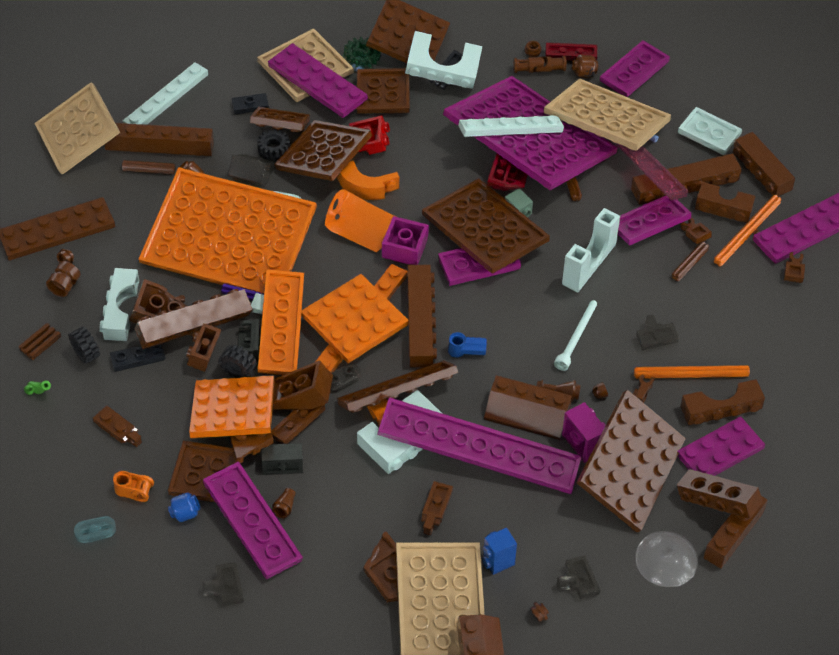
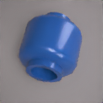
M187 492L173 497L168 510L172 518H176L179 522H184L198 515L200 504L195 495L192 496Z

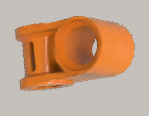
M119 471L113 477L114 491L120 497L146 502L149 499L148 493L154 485V480L146 475Z

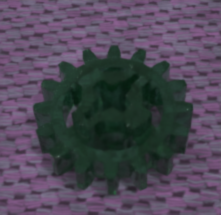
M362 37L359 40L353 38V42L348 40V44L344 45L343 56L346 61H349L350 65L355 64V68L362 66V69L365 66L371 68V64L376 65L377 61H380L381 52L366 46L368 37L365 40Z

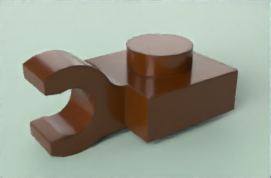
M642 374L638 382L640 388L635 389L633 395L644 403L649 390L653 387L654 378H651L649 382H644V375Z

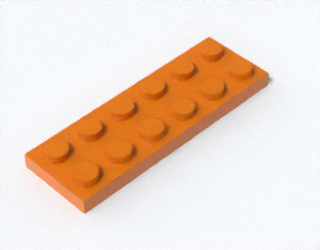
M266 269L257 373L285 375L297 370L304 273Z

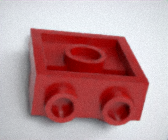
M382 115L349 123L351 127L367 129L372 133V137L359 152L367 150L369 155L386 151V146L390 144L387 133L390 132V126L388 122H385Z

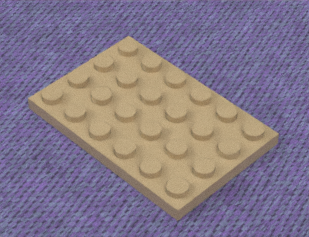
M578 79L544 107V113L547 115L557 116L567 124H572L582 130L592 132L599 137H604L636 151L671 119V114L582 79Z
M396 543L400 655H461L456 624L459 616L485 615L480 543Z

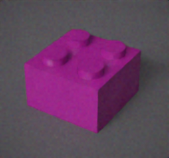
M393 216L382 242V258L409 265H418L428 241L429 225Z
M584 402L565 412L562 436L579 456H582L581 460L586 463L606 425L604 422H600L596 417L595 411Z

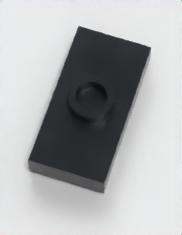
M266 93L231 98L234 115L254 112L258 107L269 108Z

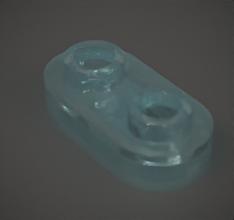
M109 516L81 521L74 527L75 538L82 543L109 538L116 532L115 521Z

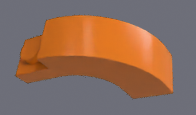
M352 160L340 172L337 179L343 189L361 199L380 200L385 199L386 192L399 189L400 177L397 172L379 177L363 175L358 171Z

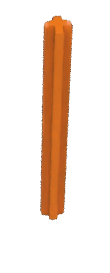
M773 195L715 256L714 263L722 266L781 203V198Z
M748 365L635 367L634 377L638 379L642 374L644 378L748 377L750 368Z

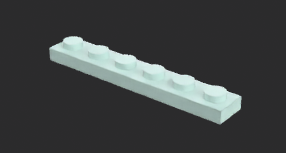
M196 62L193 63L126 117L123 123L149 124L208 76V70Z
M554 115L460 120L458 125L464 137L563 132L564 125L559 117Z

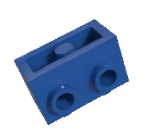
M507 528L489 533L484 540L482 562L485 568L490 569L493 575L515 565L517 543Z

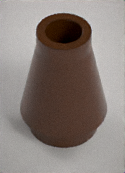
M286 488L273 503L272 512L275 516L286 518L291 514L296 495L293 489Z

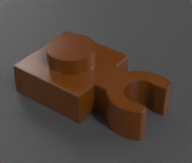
M693 218L688 219V224L681 223V229L686 231V236L696 244L712 237V231L701 222L695 224Z
M790 252L789 259L785 265L784 280L803 283L805 264H802L803 254H800V258H794L793 252Z

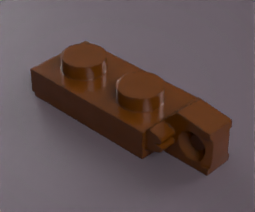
M105 406L93 417L95 424L120 443L128 441L136 448L142 443L141 436L137 433L138 429L110 407Z
M433 482L422 511L421 522H425L423 534L431 536L434 525L439 526L442 522L453 492V486Z

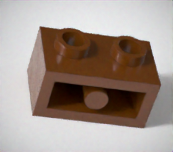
M203 323L200 331L196 330L192 340L195 344L193 347H189L186 357L189 358L188 366L206 371L219 340L221 329Z

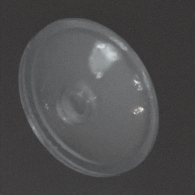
M658 531L651 533L639 543L636 550L635 560L638 570L648 581L659 586L675 587L686 583L693 577L698 566V555L693 544L687 538L675 532Z

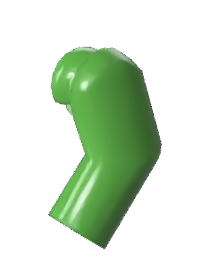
M31 381L24 387V391L27 395H32L33 393L42 394L50 389L51 384L49 381L41 383Z

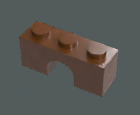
M702 182L697 196L696 210L739 222H749L756 196L738 191L734 199L727 200L719 195L720 186Z

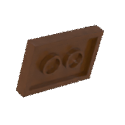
M258 107L250 116V123H254L256 126L264 127L268 125L274 129L288 128L292 132L302 131L310 121V114Z

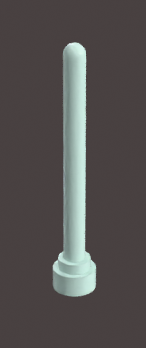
M595 300L589 303L564 352L556 357L554 366L558 370H568L571 364L570 356L597 306Z

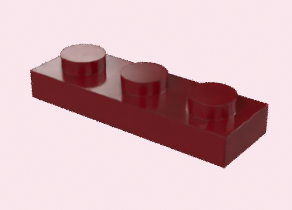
M546 43L545 57L562 58V56H565L567 61H573L578 55L582 54L594 56L595 60H597V45Z

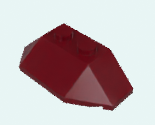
M497 153L487 186L503 191L524 188L528 174Z

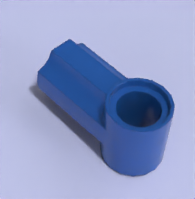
M459 332L452 333L449 337L448 353L455 358L461 357L463 354L486 355L487 339L465 337L464 334Z

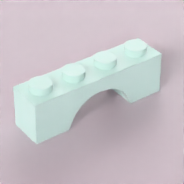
M115 268L114 275L110 276L111 289L107 290V305L103 307L104 320L100 321V332H103L104 340L127 341L130 329L128 314L119 309V306L126 299L137 295L139 286L137 269Z

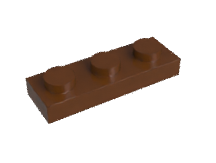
M325 405L313 409H295L271 430L273 439L280 444H288L326 410Z

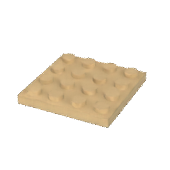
M315 29L257 57L258 63L296 102L310 95L268 66V61L290 44H295L343 78L354 73V68Z
M92 82L35 123L61 174L70 170L120 133Z

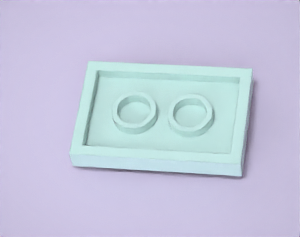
M695 107L678 128V133L725 155L734 144L735 139L741 135L742 129Z

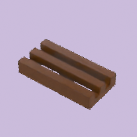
M46 323L19 345V349L34 360L61 337V333L59 331L56 332L55 328L50 327Z

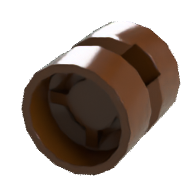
M62 261L56 267L55 273H52L47 280L46 286L53 294L66 297L80 278L81 273L72 263Z

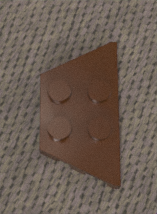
M271 433L230 436L236 460L239 463L244 462L243 458L248 454L255 455L262 448L273 444Z
M385 531L378 545L372 551L371 557L365 563L363 571L386 601L393 602L398 601L396 543Z

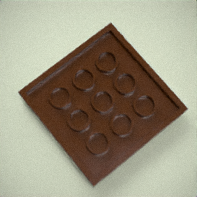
M386 0L366 46L407 63L414 33L418 31L432 35L429 55L434 61L450 22L401 0Z
M314 120L274 165L280 171L334 181L372 137V133L367 129Z

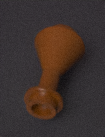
M543 379L537 381L538 387L572 395L571 403H573V400H579L581 385L576 384V380L559 385L544 384Z

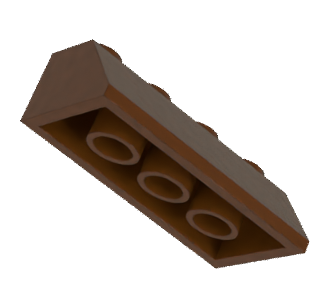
M496 375L490 391L484 420L560 440L564 415L571 408L572 395Z
M482 614L459 616L456 624L461 655H504L500 620L498 617Z

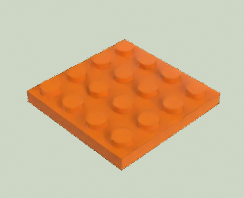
M359 274L301 310V316L347 363L355 360L409 325V320L362 274Z
M274 376L196 380L189 430L190 438L271 433Z

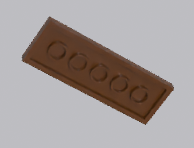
M104 197L1 228L0 240L10 261L109 230L116 226Z
M443 360L338 397V405L352 413L358 412L363 409V406L378 405L381 403L380 400L386 398L389 400V397L397 398L403 392H414L417 390V387L422 385L427 387L435 384V381L439 379H451L454 374L458 373L457 366Z

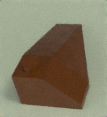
M144 279L129 321L137 324L138 320L142 317L149 316L152 318L159 312H171L176 307L185 304L181 302L182 299L174 297L167 292L164 286Z

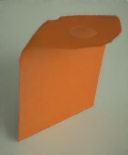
M341 189L335 194L328 208L325 226L330 231L377 253L382 248L383 239L394 215L366 202L346 189ZM336 199H338V204L336 208L333 210V205ZM339 214L340 217L336 220L335 217Z

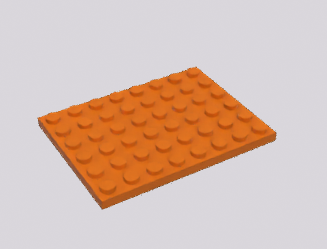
M178 167L138 260L141 264L212 283L228 284L264 293L266 269L292 271L317 204L312 201Z

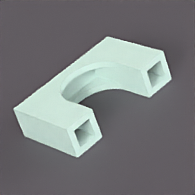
M415 31L405 74L473 89L482 46L465 43L462 59L455 65L444 66L433 61L429 55L432 35Z
M603 208L594 220L593 234L588 247L584 249L574 244L566 254L562 285L576 292L581 290L615 247L620 221L619 215Z
M418 390L402 400L409 404L442 413ZM373 422L357 432V444L388 474L393 470H398L404 462L413 459L422 450V448L377 435L379 428Z

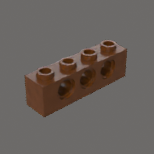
M691 469L686 472L677 484L681 500L751 519L763 503L758 487Z

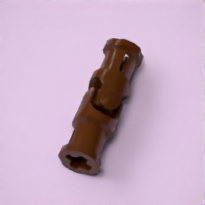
M566 57L514 58L513 70L514 73L518 71H528L529 73L551 72L552 70L566 71Z

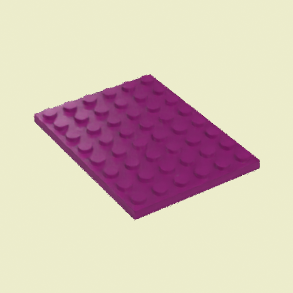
M510 76L445 108L443 115L459 125L460 120L550 116L544 113V107L550 101L515 77ZM562 120L560 121L564 125L563 132L474 136L549 190L616 154L618 147L603 137L582 130L572 124H567Z

